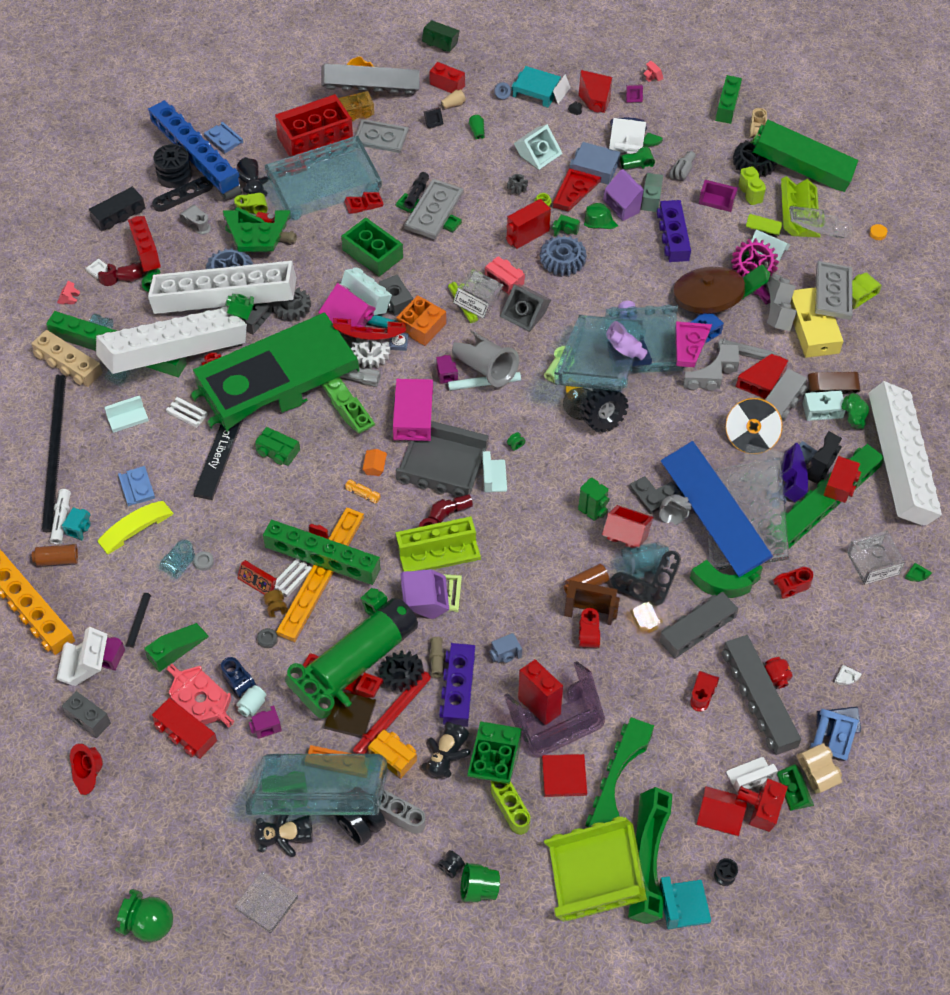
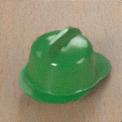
M593 203L586 207L584 226L602 229L618 227L612 218L610 210L604 204Z

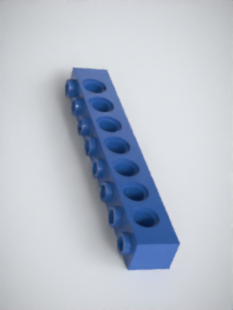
M164 100L148 108L151 122L173 144L183 146L188 151L189 160L222 194L240 185L237 169L232 168L228 160L223 159L218 150H214L209 141H205L200 132H196L191 123H187L182 114L176 112L173 105H169Z

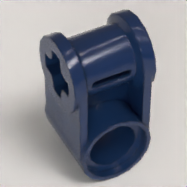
M227 657L222 661V675L238 698L254 685L256 686L252 676L236 658ZM229 668H235L232 672L226 671Z

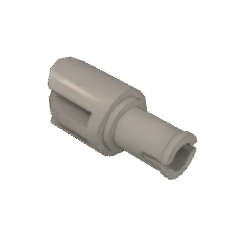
M687 151L683 158L678 159L669 176L671 179H686L692 169V162L696 158L693 151H690V153Z

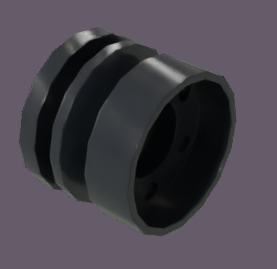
M168 144L158 148L154 153L153 160L158 182L162 186L175 189L189 183L192 178V170L188 151L183 146Z

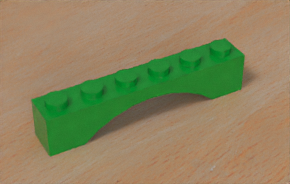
M630 717L628 724L624 723L620 734L623 736L622 741H617L613 752L616 753V757L614 760L610 759L607 767L609 775L607 778L603 777L600 785L602 793L601 796L596 795L592 807L595 808L593 815L589 814L585 824L586 827L589 828L595 823H607L612 821L613 818L620 817L615 800L616 782L627 764L638 755L646 752L653 734L654 725Z
M657 787L641 793L639 798L636 844L647 900L630 904L628 918L644 924L662 919L664 896L658 883L657 856L665 825L671 815L673 794Z

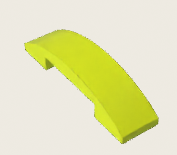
M164 501L151 503L119 520L97 542L107 554H110L125 545V540L155 522L159 524L174 513Z

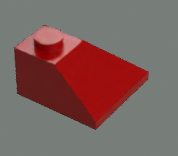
M581 70L579 83L580 98L590 110L605 113L610 102L613 77Z

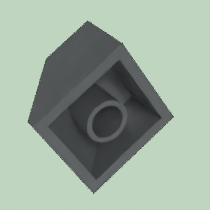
M514 284L500 317L530 332L546 313L551 299L524 285Z

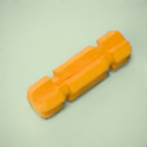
M351 479L345 484L346 490L354 491V494L366 500L369 498V501L377 503L381 498L380 493L372 492V489L360 483L356 484Z

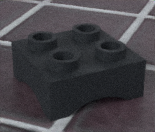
M828 431L824 438L823 447L815 453L811 460L812 466L807 469L808 480L817 484L820 478H825L842 448L839 445L842 440L841 437Z

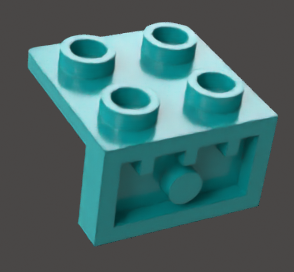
M670 876L661 877L659 886L664 896L663 911L667 929L711 923L702 880L671 884Z

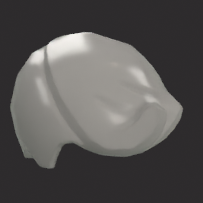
M676 494L667 496L660 504L659 518L665 523L673 522L674 525H678L689 516L692 505L688 502L687 497L684 498Z

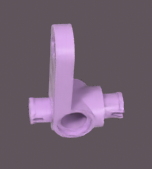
M614 321L609 326L606 336L617 351L630 358L636 356L640 360L644 359L647 350L642 348V343L629 334L621 323Z

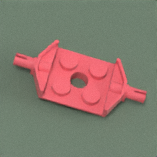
M174 664L168 666L167 671L174 676L169 695L177 704L204 725L215 721H222L228 728L233 725L234 720L226 713L232 699L231 694H227L202 671L201 666L183 671L178 670ZM204 694L207 698L204 702H197L195 700L196 696Z

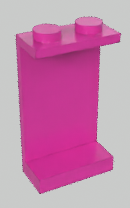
M396 379L393 440L431 441L433 379Z

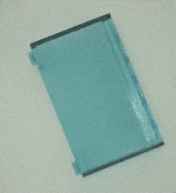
M359 136L265 165V172L283 209L290 210V219L297 220L303 215L343 203L346 197H361L363 192H379L382 186V180Z
M579 315L554 372L555 385L623 392V389L627 388L628 376L635 357L630 358L617 351L608 340L606 332L614 321H618L629 334L641 342L642 339H645L646 335L643 321Z
M380 754L264 755L260 761L246 801L247 815H378L388 773L387 761Z

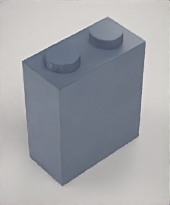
M582 142L581 147L576 150L575 159L571 160L570 169L600 176V183L609 185L619 165L621 152Z

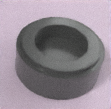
M270 628L261 630L257 635L258 644L263 648L274 647L278 641L277 633Z

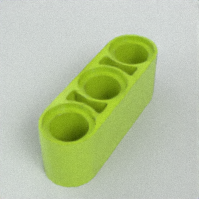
M491 781V794L511 830L519 835L528 832L530 828V814L511 781L510 784ZM498 784H502L505 787L503 789H498L495 786ZM513 802L515 805L508 807L505 803ZM523 820L526 823L523 825H518L515 821Z

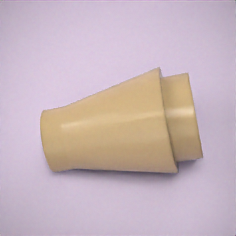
M461 89L455 90L445 99L441 100L444 109L463 105V102H466L465 95Z

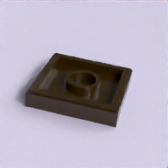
M344 692L352 702L351 706L347 707L335 696L334 706L331 714L326 719L324 729L362 738L361 736L367 732L376 700Z

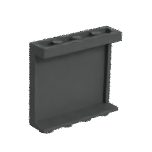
M431 421V441H410L400 468H396V480H399L402 484H415L421 489H434L440 494L446 492L453 494L455 497L470 495L483 461V452L488 447L489 435Z

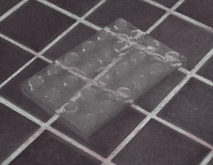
M780 457L714 469L773 555L771 559L764 563L789 560L782 462ZM708 533L709 562L718 571L732 569Z

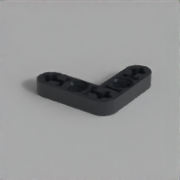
M673 550L664 553L652 584L625 572H617L611 578V585L613 588L649 604L661 605L668 596L681 563V556ZM672 554L675 555L674 559L677 560L676 563H672L670 569H674L673 572L662 568L663 565L665 567L668 566L669 560L667 556L670 557ZM665 572L669 575L668 583L660 582V573ZM623 576V581L627 583L630 582V579L633 580L629 590L626 589L628 587L626 584L619 586L616 578ZM636 583L643 585L644 591L642 594L634 592L633 587ZM655 584H657L660 587H666V590L661 589L659 596H661L662 599H658L657 601H655V597L652 596V593H656L659 589V587H655Z

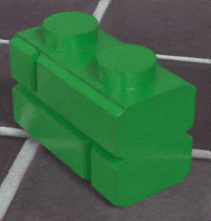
M266 427L255 441L257 453L262 457L272 458L279 465L285 464L289 466L300 451L299 441L269 427Z
M593 477L589 478L580 487L578 510L583 514H587L593 521L599 517L603 518L608 512L606 508L610 500L608 498V488L603 484H599Z

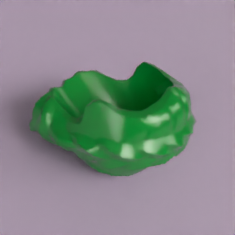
M851 393L845 396L841 408L848 412L849 424L855 429L863 430L866 425L865 419L869 413V406L858 394Z

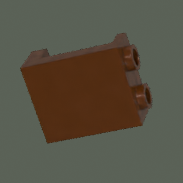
M570 580L564 616L572 618L574 608H594L597 612L608 614L607 625H611L612 619L616 620L620 602V598L616 597L618 589Z

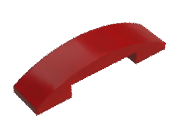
M333 318V327L360 339H387L406 332V324L404 322L387 321V328L351 326V319Z
M309 653L303 666L306 668L319 656ZM364 672L363 675H360L342 691L374 698L383 679Z

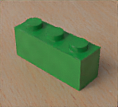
M726 75L715 121L732 123L742 78Z

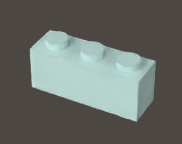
M359 268L344 271L341 281L342 285L349 288L352 293L367 304L375 307L374 315L387 312L392 294L386 291L385 287L377 284L373 278L368 277Z

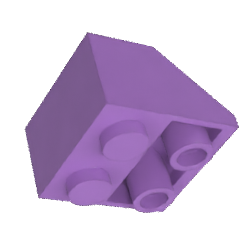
M622 169L605 188L603 201L622 221H625L640 212L644 190L631 175Z
M432 569L400 573L403 601L413 612L429 619H435L449 610L445 575Z

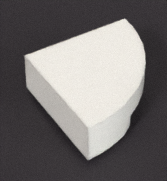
M843 665L834 683L850 685L855 683L862 674Z

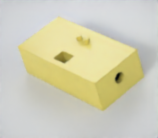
M816 287L794 290L790 302L791 308L797 311L793 324L805 358L840 354L843 338L835 317L815 313Z

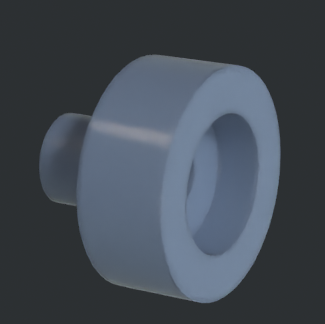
M505 82L497 83L494 87V94L500 99L509 97L511 93L510 86Z

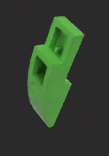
M340 377L322 384L333 406L353 430L361 433L375 426L372 418L357 397L354 398Z

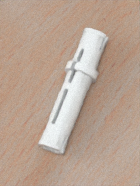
M60 489L58 491L57 504L54 505L55 516L49 540L51 544H62L64 533L62 524L66 519L67 513L70 511L69 499L71 492L67 489Z

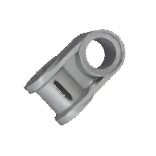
M196 205L190 206L179 215L181 221L187 223L188 227L198 234L204 235L210 232L211 226L208 224V215L202 212Z

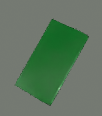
M761 264L742 277L745 283V294L742 299L768 282L770 272L764 265Z
M794 764L777 772L780 783L788 786L785 798L790 811L814 806L799 766Z

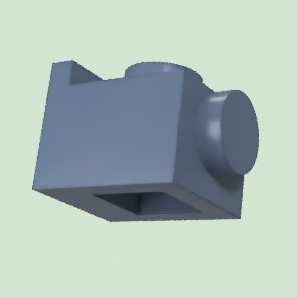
M514 633L491 642L489 653L493 662L508 663L515 656L518 659L522 658V648Z

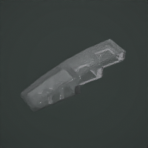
M790 206L789 208L791 222L803 228L837 238L852 239L853 237L851 222L838 221L837 216L825 215L823 209Z

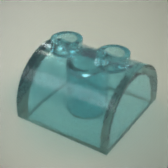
M655 542L641 545L639 548L629 547L621 549L627 573L633 574L637 578L644 577V572L652 571V574H656L662 556L669 551V547ZM667 556V559L669 560L667 567H669L670 557Z

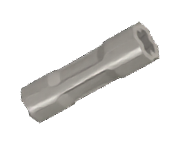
M359 368V372L355 369L340 376V378L360 381L363 384L377 387L381 378V371Z

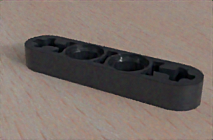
M205 176L193 180L154 198L152 202L154 210L163 212L212 190L213 184ZM190 189L195 190L193 193H187ZM174 196H179V197H180V198L177 199V200L171 199V198L174 197Z

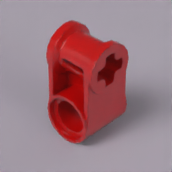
M800 567L778 575L774 578L773 583L779 587L781 597L785 599L808 590L811 587L814 574L810 568Z
M586 608L581 613L578 640H580L579 647H600L599 613L594 608Z
M699 671L690 705L695 711L702 712L708 708L712 695L715 693V687L718 685L719 677Z

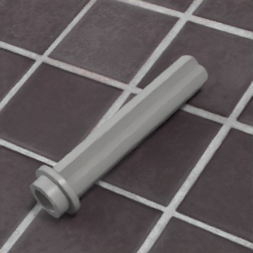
M726 338L719 340L717 348H720V344L738 345L740 355L761 360L770 354L775 355L774 351L729 341Z

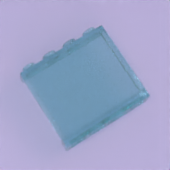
M664 305L661 307L646 306L639 308L631 306L628 308L612 307L606 309V332L614 321H618L637 340H644L652 358V364L616 368L608 350L611 374L683 371L684 367L676 366L675 325L678 306Z

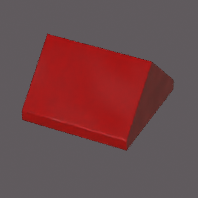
M705 786L696 825L739 837L747 802L736 799L737 794Z

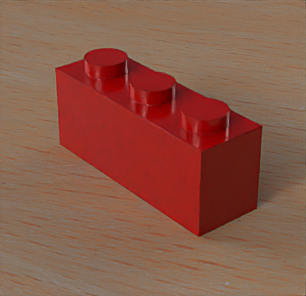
M170 697L152 714L154 727L161 733L165 731L169 734L168 737L174 744L178 745L180 743L183 745L184 751L191 757L195 755L201 759L217 742L215 732Z

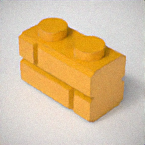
M385 729L368 746L369 755L400 779L417 762L415 748L410 744H403L396 733H389Z

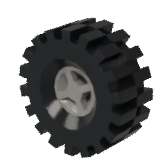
M601 383L598 388L596 386L592 387L593 391L590 392L588 390L586 393L587 397L582 398L584 403L579 406L582 409L579 411L582 420L593 430L604 433L606 429L611 431L613 426L617 427L619 425L618 422L624 420L622 416L627 414L625 409H628L629 405L627 404L628 399L614 385L609 383L604 385Z

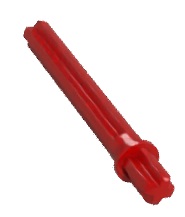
M424 671L421 674L422 680H416L417 686L412 684L410 685V690L406 688L373 727L361 736L362 739L352 750L354 754L365 755L371 742L384 729L387 730L431 680L428 672Z

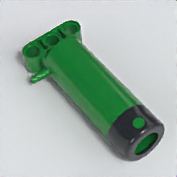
M391 598L306 668L298 663L290 665L285 677L287 686L318 718H327L331 714L334 706L333 698L335 696L347 707L351 706L352 702L342 690L418 628V621L414 612L404 601L399 598ZM296 673L300 678H293L291 674ZM310 688L314 693H307L305 689ZM324 703L328 706V708L323 709L319 706V704Z

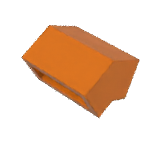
M379 449L366 450L362 469L366 475L380 476L383 473L387 453Z

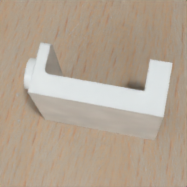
M89 627L85 629L84 640L81 644L75 646L68 642L63 645L57 680L76 686L100 672L108 634Z

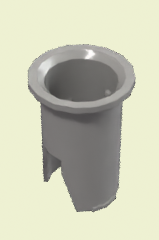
M472 330L471 333L474 334L476 341L475 346L454 342L452 348L453 357L485 375L488 382L495 387L506 385L518 370L519 355L511 347L502 348Z

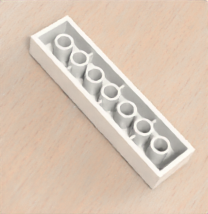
M292 261L153 275L148 298L154 314L225 307L226 299L232 293L236 295L242 294L248 299L252 296L254 297V304L288 301L294 299L297 277Z
M222 307L217 310H208L203 313L190 314L185 317L158 321L148 325H140L130 329L96 336V355L114 374L243 344L246 341L247 324L240 317L228 314L227 307Z
M883 381L868 394L897 516L920 525H928L942 516L916 409L914 408L913 397L910 391Z

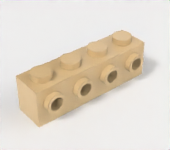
M45 330L31 343L34 350L33 354L36 358L40 360L43 358L50 367H57L66 377L71 376L78 385L83 384L89 387L103 374L99 362L48 330Z

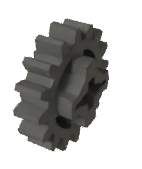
M300 287L295 290L293 300L272 302L274 313H277V317L283 316V320L290 318V321H293V318L300 320V316L306 317V312H310L311 307L310 295H306V290L301 292Z

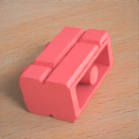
M497 256L485 266V276L502 284L501 289L509 295L514 284L524 285L525 274L523 271L513 267L506 259L503 260Z

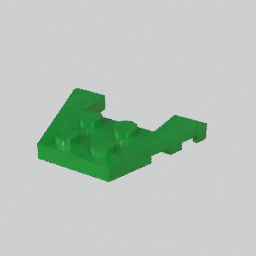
M223 210V218L226 220L227 227L231 231L238 252L274 251L281 238V233L291 217L290 210H275V223H239V210Z

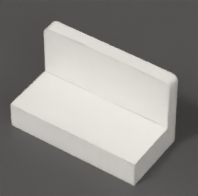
M760 757L730 769L726 774L738 793L740 786L751 789L763 784L767 778L775 779L778 770L774 764L768 766L764 757Z

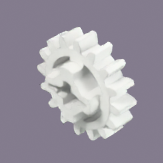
M356 338V342H352L351 350L358 358V363H362V368H365L366 365L370 369H372L373 365L378 368L379 363L385 364V359L389 360L390 347L389 342L385 341V339L367 340Z

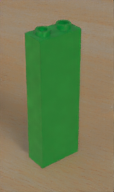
M767 119L765 125L761 124L757 132L760 135H757L753 142V145H755L753 153L842 192L846 191L852 181L858 163L857 159Z

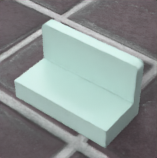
M757 229L751 240L753 243L754 239L757 238L758 243L761 240H764V245L770 243L769 249L775 248L773 254H778L776 258L778 261H780L784 251H787L790 244Z
M140 396L105 407L107 419L113 433L149 421Z
M490 451L483 452L484 492L507 491L505 460H491Z

